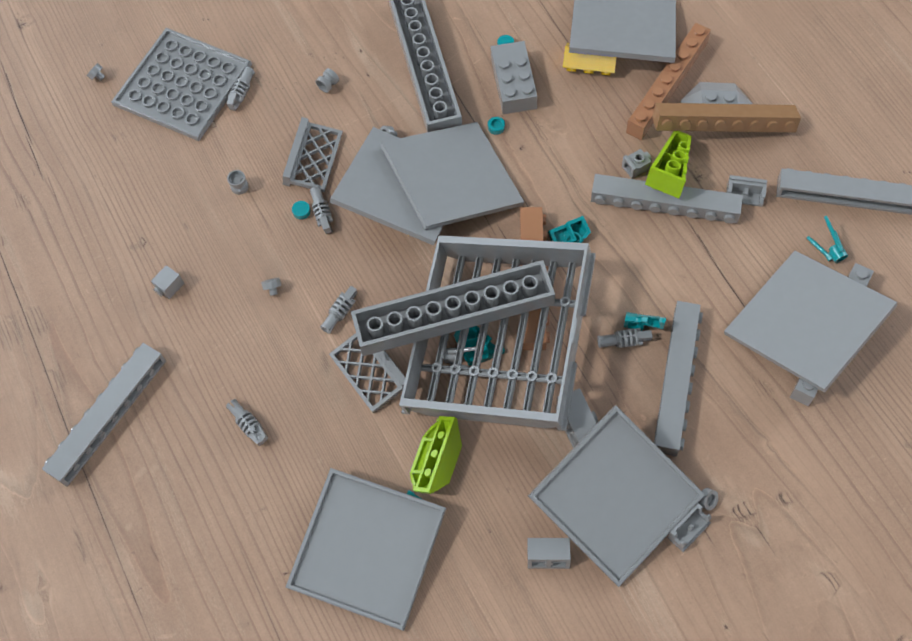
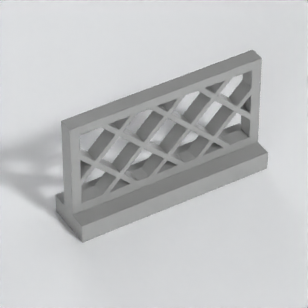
M302 117L283 173V185L290 187V184L309 189L320 187L321 192H325L343 131L310 123L308 118ZM310 130H318L320 135L312 137ZM334 134L337 135V139L330 142L326 136ZM324 138L327 144L319 147L315 141ZM313 143L316 149L308 152L305 146ZM330 147L332 154L325 157L322 150ZM319 152L322 159L314 162L311 155ZM308 157L311 164L303 167L301 160ZM325 162L328 168L320 171L317 165ZM314 167L318 173L309 176L306 170ZM302 172L306 176V179L302 181L295 179L296 175ZM321 177L323 184L322 186L314 184L312 180Z
M355 333L329 355L369 409L375 413L403 391L406 377L385 350L373 353V363H363L364 356L361 349H352L353 342L358 339ZM342 351L348 352L346 361H339L336 356ZM352 352L361 353L359 362H350ZM349 365L359 366L357 376L348 374ZM362 366L372 367L370 377L361 376ZM375 367L384 368V378L374 377ZM360 379L370 380L368 390L359 388ZM373 381H383L381 391L372 390ZM386 382H394L397 385V388L392 392H385ZM371 394L381 395L380 401L373 406L370 403Z

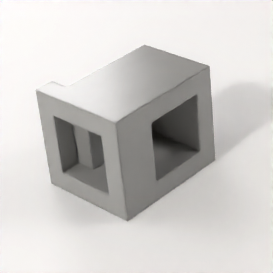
M639 149L628 156H623L622 168L633 179L650 170L652 158L648 152H643L642 149Z

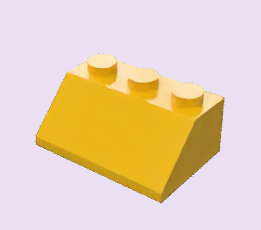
M570 43L565 45L563 68H566V71L576 72L577 69H582L584 73H594V71H601L600 74L602 75L615 73L617 57L570 53Z

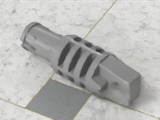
M245 67L241 77L236 79L228 95L226 104L230 110L236 111L250 88V81L255 74L254 70L250 67Z
M313 187L310 189V193L313 199L312 208L318 227L322 226L324 232L329 234L333 232L330 222H333L328 202L324 200L321 188Z
M350 286L345 294L341 292L329 309L328 317L320 326L324 332L330 334L337 322L344 319L356 302L354 300L357 294L356 288Z
M640 328L616 331L611 335L597 336L599 348L608 346L622 348L643 345V342L651 341L653 337L651 330L641 331Z
M236 399L230 401L234 407L228 402L226 408L234 415L236 424L247 437L259 446L268 439V436L261 424L250 411L244 410Z

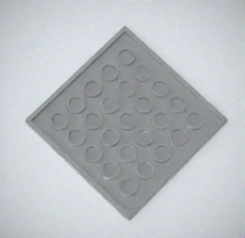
M165 28L111 103L115 107L200 141L227 102L228 95L236 79L240 78L245 67H251L252 63L248 59Z

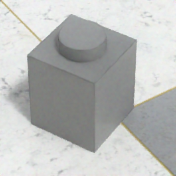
M167 265L151 280L155 287L153 290L160 297L164 295L168 299L185 284L181 276Z

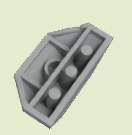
M699 82L681 99V103L752 104L735 83Z

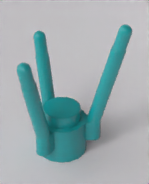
M824 216L835 245L829 248L830 252L828 253L810 236H807V240L828 261L833 260L834 263H839L846 259L848 254L842 246L836 230L833 229L828 216Z

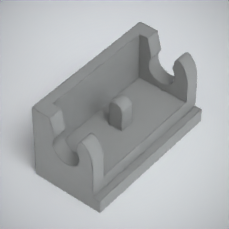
M730 175L726 193L743 195L742 204L762 207L766 196L767 180Z
M699 503L672 529L667 537L682 552L711 524V515H705L702 512L703 507Z
M527 538L528 569H570V538Z

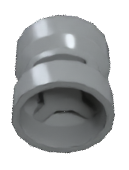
M327 68L323 75L315 80V83L320 90L328 93L332 89V85H336L339 82V77L333 70Z
M233 170L228 174L227 181L233 193L240 195L248 190L249 185L242 171Z

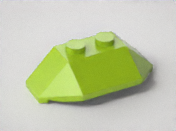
M439 416L436 420L437 422L422 437L410 471L413 491L432 494L450 483L462 448L456 417Z

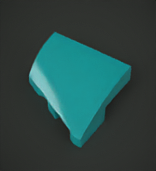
M584 216L568 221L562 226L551 229L547 233L550 240L554 242L582 243L591 231Z
M627 312L623 327L628 329L640 328L641 331L644 325L664 329L666 317Z
M478 326L469 327L465 348L476 347L480 331ZM461 330L455 331L453 335L457 344ZM488 334L486 335L481 363L492 359L494 356L495 345L491 342L492 338ZM475 351L464 352L463 356L468 366L473 364Z

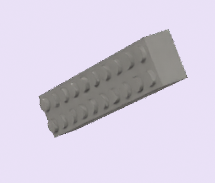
M388 0L426 131L432 132L462 125V116L425 0Z
M541 260L351 311L362 355L366 356L554 305L555 292L544 261Z

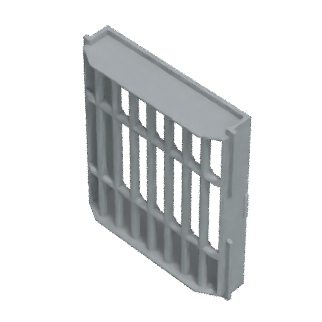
M438 236L426 291L440 288L447 256L458 259L453 284L461 282L465 261L475 262L472 279L480 277L483 263H493L491 273L493 274L500 272L501 264H512L511 268L519 267V265L543 260L545 266H549L548 275L552 287L557 267H568L563 297L555 299L554 305H551L561 307L550 371L547 375L537 374L550 307L547 306L541 308L533 356L528 373L518 372L529 312L521 313L509 371L499 370L509 317L503 318L500 321L490 369H480L489 322L480 326L473 364L470 368L461 367L469 328L460 331L454 364L452 366L442 365L449 333L441 335L436 360L433 364H423L428 339L414 342L399 404L402 408L401 413L410 415V412L413 411L433 417L448 416L462 420L538 428L557 427L558 430L566 431L577 370L575 358L582 317L586 316L596 254L591 253L589 243ZM582 266L576 300H570L575 269ZM571 307L574 308L563 376H557L568 309ZM421 371L433 372L427 400L415 399ZM440 373L451 374L445 402L435 401ZM459 375L470 376L464 404L453 403ZM478 377H489L484 405H472ZM497 378L508 379L503 408L491 407ZM516 380L528 381L522 410L511 409ZM536 382L547 383L542 412L531 411ZM555 384H561L556 413H550Z

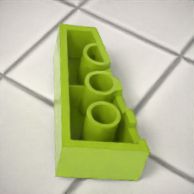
M673 131L650 167L645 185L680 199L686 182L691 135L681 131Z

